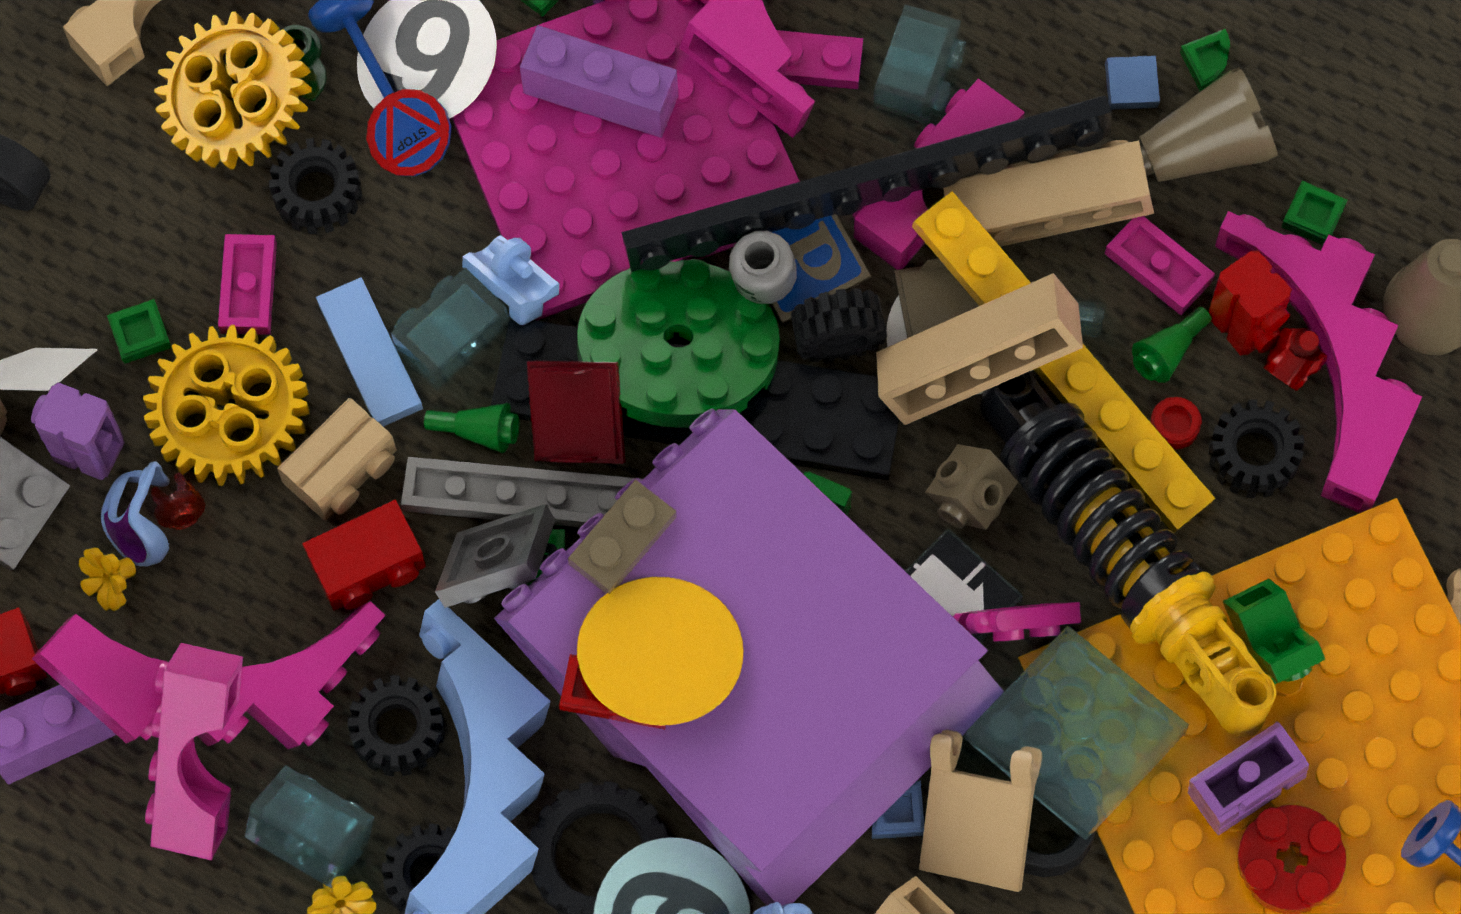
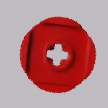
M1283 805L1263 810L1248 825L1240 841L1237 864L1240 876L1243 878L1246 887L1261 905L1278 913L1301 914L1321 905L1336 893L1346 868V850L1341 840L1339 828L1334 823L1328 821L1324 815L1304 806ZM1289 846L1299 848L1300 855L1307 858L1306 866L1297 865L1294 873L1284 871V862L1276 859L1277 853L1279 851L1287 852Z

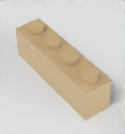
M1114 140L1105 143L1100 149L1083 153L1072 150L1063 151L1055 154L1050 160L1032 164L1027 161H1021L1008 165L998 173L990 175L978 173L961 178L955 184L943 188L945 196L952 191L1000 247L1154 214L1139 140L1133 142Z
M1053 273L876 352L879 398L904 425H907L1082 349L1079 304Z

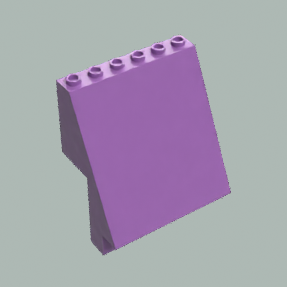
M712 408L701 414L690 425L689 429L693 433L679 446L677 443L669 445L655 457L652 463L656 468L642 481L639 478H635L675 509L677 516L620 585L647 577H670L691 582L717 597L731 612L741 633L744 653L739 678L730 694L715 709L689 722L666 725L665 730L579 713L576 714L614 757L647 767L763 903L768 905L779 902L782 906L793 903L931 767L930 744L935 734L941 733L943 730H952L961 733L963 736L1005 692L978 661L988 650L742 415L735 409H718L715 411ZM635 479L627 483L616 494V500H618L621 497V495L627 490V488L633 483ZM602 513L594 515L580 527L577 534L581 538L567 551L561 548L552 553L539 567L543 573L529 586L521 584L512 590L501 603L504 609L494 618L560 695L562 694L570 654L577 655V641L582 623L593 605L606 594L568 564V557L603 518L604 515Z

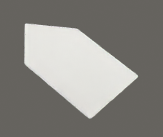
M32 348L0 360V390L49 391L52 385L54 386L57 382H61L95 353L97 349Z

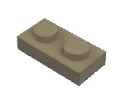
M635 479L568 557V564L603 592L610 594L614 588L620 585L676 519L677 511Z

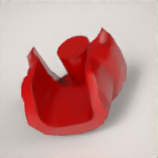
M1285 327L1280 331L1279 338L1276 341L1277 346L1270 350L1267 363L1263 368L1295 391H1298L1308 381V377L1311 374L1321 370L1328 357L1327 354L1318 348L1319 337L1315 332L1306 328Z

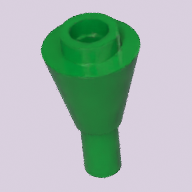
M1197 307L1179 324H1174L1134 343L1132 355L1133 364L1137 372L1150 381L1168 382L1192 343V338L1211 322L1209 312L1203 307Z
M504 403L461 410L457 413L427 410L424 417V428L431 431L455 433L456 436L500 453H505L509 444H515L518 439L520 421L517 414H511V405Z

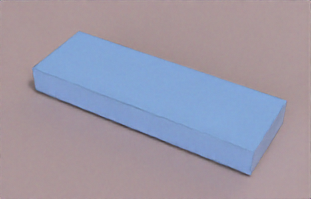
M362 277L317 296L316 300L371 418H374L384 427L422 410L421 400Z

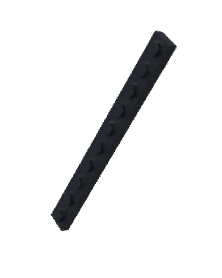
M1106 95L624 231L621 233L631 272L640 269L648 271L657 270L666 266L672 260L690 255L695 257L709 255L716 251L718 247L738 242L743 236L754 231L774 232L785 228L801 229L809 226L816 219L834 214L840 216L850 215L862 209L863 206L883 200L887 202L900 201L915 191L929 187H949L961 178L978 173L984 175L995 174L1010 164L1028 159L1031 161L1044 160L1059 150L1074 146L1090 147L1099 143L1103 138L1111 136L1112 111Z

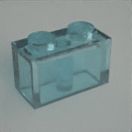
M904 5L875 85L873 109L926 125L930 124L935 109L944 111L951 89V83L945 82L949 68L958 70L966 47V41L959 40L960 20L910 5Z
M464 268L455 277L450 275L441 280L433 289L431 298L420 308H411L397 320L391 334L397 352L437 390L508 327L509 319L506 306L469 270Z
M285 765L251 804L244 837L332 888V880L337 876H345L366 850L374 816L365 812L358 804L346 801L322 787L312 777L302 775Z

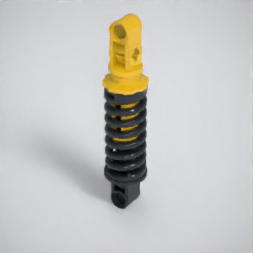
M1031 371L985 390L980 401L981 414L1006 443L999 460L1021 484L1030 500L1042 506L1044 518L1048 523L1057 526V534L1063 543L1073 547V555L1077 561L1089 567V576L1096 585L1105 588V597L1109 603L1122 609L1120 615L1133 633L1132 637L1138 643L1157 640L1161 646V654L1168 662L1176 664L1187 684L1200 695L1216 716L1220 725L1227 732L1239 737H1249L1259 732L1276 698L1277 691L1273 680L1251 656L1243 640L1226 624L1227 617L1223 611L1208 601L1216 587L1213 583V577L1208 572L1201 570L1190 552L1184 550L1173 552L1178 543L1175 533L1166 529L1158 531L1162 522L1160 514L1154 509L1142 510L1146 502L1142 491L1135 488L1127 489L1130 481L1128 473L1121 468L1111 469L1114 462L1112 453L1106 448H1096L1098 442L1097 434L1093 429L1084 428L1087 423L1084 420L1082 410L1074 403L1055 405L1035 380ZM1045 483L1049 485L1048 489H1044ZM1060 504L1065 506L1064 509H1059ZM1241 700L1246 701V702L1250 703L1251 705H1248V704L1242 702Z

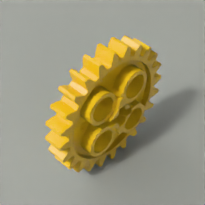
M235 11L231 12L227 25L217 15H213L211 29L208 31L196 23L194 25L196 38L191 41L181 35L178 39L184 48L180 54L172 51L166 53L167 57L174 63L172 69L164 68L158 70V74L168 81L167 85L154 89V93L166 101L155 108L161 117L167 119L161 125V128L167 134L173 136L171 142L181 151L186 149L185 153L194 161L198 162L202 159L211 168H215L221 159V162L232 170L236 166L238 156L247 165L253 166L254 152L258 150L267 158L272 157L269 143L275 140L285 146L287 140L282 133L285 127L294 130L300 128L299 124L292 118L294 112L308 111V107L298 99L300 95L312 92V88L304 80H301V78L310 73V69L302 61H299L305 55L304 52L295 43L292 44L294 39L284 29L280 30L269 18L263 23L255 13H250L244 22V19ZM224 53H226V67H224L223 62ZM257 54L255 62L251 66L244 68L246 61L251 56ZM212 69L210 76L205 81L200 82L201 76L207 70ZM267 98L262 109L253 112L255 105L260 100ZM221 113L217 123L208 127L210 119L214 115ZM240 114L242 116L243 126L241 128L239 119Z
M230 325L226 337L219 338L213 326L209 327L208 340L201 342L194 333L189 334L191 348L185 350L181 346L173 344L171 347L176 357L174 362L160 358L157 361L164 376L148 377L151 389L157 393L143 396L146 407L153 410L144 415V420L148 428L155 429L150 434L154 446L164 445L160 452L166 462L177 458L176 467L182 475L195 466L194 474L200 483L207 478L210 472H214L219 486L224 485L228 473H235L238 482L244 484L246 470L250 468L260 478L264 477L262 463L269 460L271 463L280 466L282 462L278 450L280 448L293 452L296 450L294 440L289 434H304L306 431L303 421L298 417L310 414L308 403L301 399L309 395L306 382L298 381L303 376L299 364H290L292 358L287 348L275 353L277 345L274 337L271 335L258 344V335L255 328H250L243 339L239 338L235 325ZM220 369L223 371L221 377L216 381L203 382L200 380L208 370ZM267 383L271 385L269 390L263 395L251 396L247 394L249 389L255 384ZM187 391H193L199 394L184 396ZM234 399L236 405L228 403L229 400ZM217 404L225 405L224 409L219 410ZM197 413L206 416L204 421L196 427L183 426V422L190 415ZM269 414L266 419H260L255 416ZM243 427L253 429L252 435L244 441L237 442L230 439L233 432Z

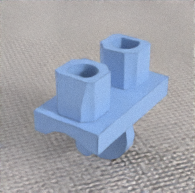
M500 235L482 251L465 254L462 267L477 279V289L487 298H500L509 306V316L519 325H526L542 316L543 303L559 295V283L530 259L531 247L525 241L516 237L507 240Z

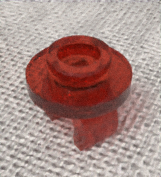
M177 473L174 475L178 486L175 493L167 496L166 493L156 486L151 489V497L157 504L154 515L158 524L165 528L182 530L194 525L205 510L206 504L202 494L195 491L193 484L182 474Z

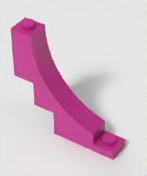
M699 0L705 6L688 22L679 48L793 138L804 127L815 100L807 95L801 85L784 77L793 54L775 29L763 1Z

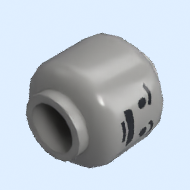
M769 231L749 233L734 245L729 256V270L736 289L745 299L752 302L771 304L783 299L792 290L797 279V266L790 245L778 234Z

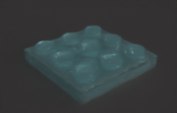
M1067 626L966 731L965 740L1010 778V762L1014 751L1021 750L1024 746L1040 749L1042 752V763L1035 785L1034 798L1084 840H1087L1186 733L1189 724L1077 632Z

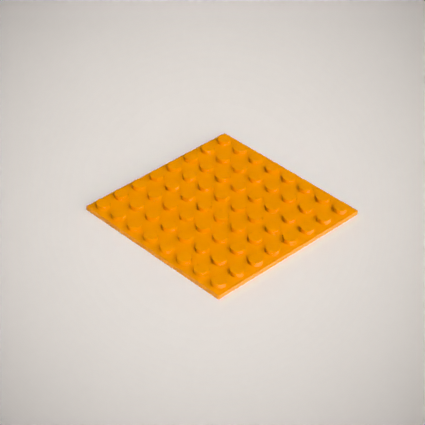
M1397 498L1212 575L1213 583L1216 587L1208 601L1223 611L1227 617L1226 624L1233 632H1235L1222 601L1264 580L1270 579L1286 591L1300 627L1319 642L1326 659L1312 666V671L1301 679L1290 682L1281 681L1275 684L1277 691L1275 701L1262 728L1255 735L1239 737L1227 732L1220 725L1218 719L1200 695L1187 684L1176 664L1168 662L1161 654V646L1157 640L1147 643L1136 642L1132 637L1133 633L1120 614L1018 657L1073 780L1083 786L1094 803L1097 818L1096 831L1134 914H1283L1264 907L1252 896V892L1246 887L1243 878L1240 876L1237 864L1240 841L1248 825L1263 810L1283 805L1304 806L1324 815L1328 821L1334 823L1339 828L1341 840L1346 850V868L1336 893L1321 905L1301 914H1461V867L1445 853L1424 867L1412 866L1401 857V850L1407 837L1431 809L1446 800L1452 801L1461 809V625ZM1241 700L1242 702H1244V703H1246V704H1248V705H1251L1250 703ZM1278 721L1309 763L1306 778L1288 790L1282 788L1281 795L1218 836L1189 796V780ZM1461 830L1455 838V840L1453 841V843L1460 849ZM1289 846L1287 852L1279 851L1277 853L1276 859L1284 862V871L1294 873L1297 865L1306 866L1307 858L1300 855L1299 848Z

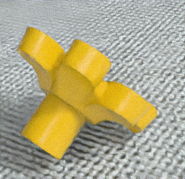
M97 547L84 550V557L79 559V567L84 574L89 575V578L81 581V588L88 596L97 592V601L106 611L109 609L117 611L126 603V598L122 591L127 588L125 580L136 574L135 564L128 557L118 560L113 553L103 555Z
M333 875L324 881V889H318L312 895L313 904L307 908V914H372L376 910L377 905L371 897L373 892L367 883L361 881L351 885L345 876Z

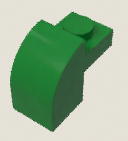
M1264 580L1222 601L1236 634L1243 640L1251 656L1273 680L1274 684L1281 681L1290 682L1301 679L1312 671V666L1326 660L1319 642L1300 627L1286 591L1272 580Z

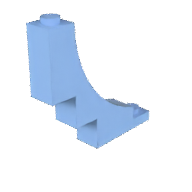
M438 599L424 611L419 637L422 638L425 648L434 657L444 659L441 663L436 687L449 709L460 741L465 774L464 807L457 830L445 852L429 874L409 893L404 914H485L532 872L539 850L511 821L538 798L545 774L517 748L544 725L551 701L449 607L444 608L440 599Z

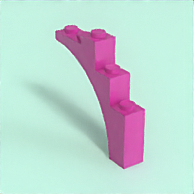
M1228 211L1220 227L1215 247L1236 259H1240L1251 250H1258L1273 267L1271 273H1278L1292 289L1289 299L1290 304L1304 319L1309 330L1318 335V346L1328 357L1325 364L1333 386L1337 425L1333 461L1321 496L1358 513L1369 510L1373 507L1422 399V396L1413 393V390L1401 381L1395 379L1383 380L1376 377L1398 325L1390 322L1388 317L1378 310L1372 308L1361 309L1353 305L1369 272L1375 254L1366 251L1364 246L1349 238L1338 239L1331 235H1328L1320 251L1313 248L1302 237L1292 234H1280L1266 228L1262 221L1246 214L1236 215Z
M370 601L354 610L330 634L301 652L270 663L242 667L239 702L224 729L205 732L197 737L207 746L218 743L221 739L228 744L249 722L243 715L247 712L287 749L299 746L302 742L309 747L329 726V722L324 717L334 707L319 691L322 689L328 694L348 672L342 665L354 651L362 655L377 640L381 632L375 627L385 617V614ZM77 614L67 619L33 656L32 660L126 744L137 739L139 735L145 741L152 736L155 713L162 703V694L155 691V683L163 660L147 657L108 638Z

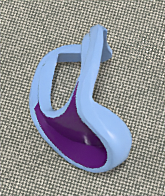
M156 461L149 463L143 471L134 470L120 475L111 485L101 510L102 527L109 541L124 558H130L136 566L148 567L160 563L169 551V543L163 531L139 513L150 485L165 487L170 482V479L164 474L162 467ZM126 483H138L137 491L125 513L117 517L118 504Z

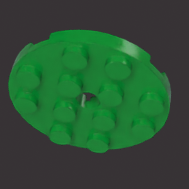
M698 259L670 261L666 266L657 270L648 271L640 269L631 272L629 268L607 280L592 294L581 313L578 323L577 356L578 361L618 362L621 393L619 400L621 406L627 409L628 417L652 425L683 428L690 427L701 414L712 408L715 411L718 409H735L740 413L747 408V402L762 388L767 389L775 374L778 363L779 328L769 304H758L745 299L737 291L730 271L707 264ZM677 332L680 338L688 340L690 344L685 347H673L666 341L673 338L674 333Z

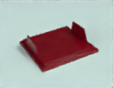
M527 361L535 461L626 463L622 407L619 400L621 393L618 362Z

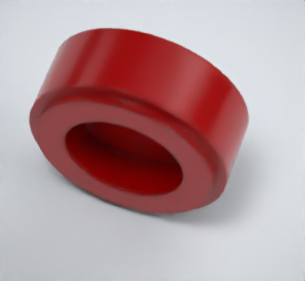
M1169 397L1160 401L1155 406L1150 422L1168 444L1177 450L1190 446L1197 439L1201 429L1202 418L1198 408L1191 401L1182 397Z

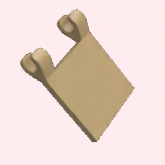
M943 730L932 737L930 744L932 768L919 870L1019 892L1022 890L1034 790L1041 768L1042 752L1040 749L1030 746H1024L1021 750L1014 751L1010 762L1011 782L955 770L961 752L963 737L957 731Z

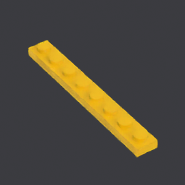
M953 191L914 220L912 228L979 306L1031 283ZM1084 344L1082 349L1033 369L1062 404L1074 403L1082 410L1084 420L1087 423L1084 428L1095 431L1098 437L1097 445L1100 448L1109 449L1114 457L1113 464L1128 473L1130 484L1135 489L1142 491L1147 504L1152 509L1157 510L1161 520L1174 533L1216 499Z

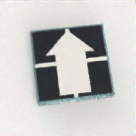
M949 528L905 570L951 616L968 611L1018 606L1023 600V595ZM990 633L970 634L981 643Z

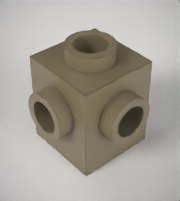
M957 444L948 459L938 468L936 477L925 493L939 507L937 510L938 515L948 524L960 529L966 525L987 530L991 522L1000 514L1003 504L1018 481L991 450Z

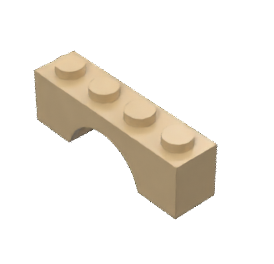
M97 0L90 6H83L70 17L69 22L63 26L71 48L108 86L145 57L140 39L141 28L149 11L161 0Z

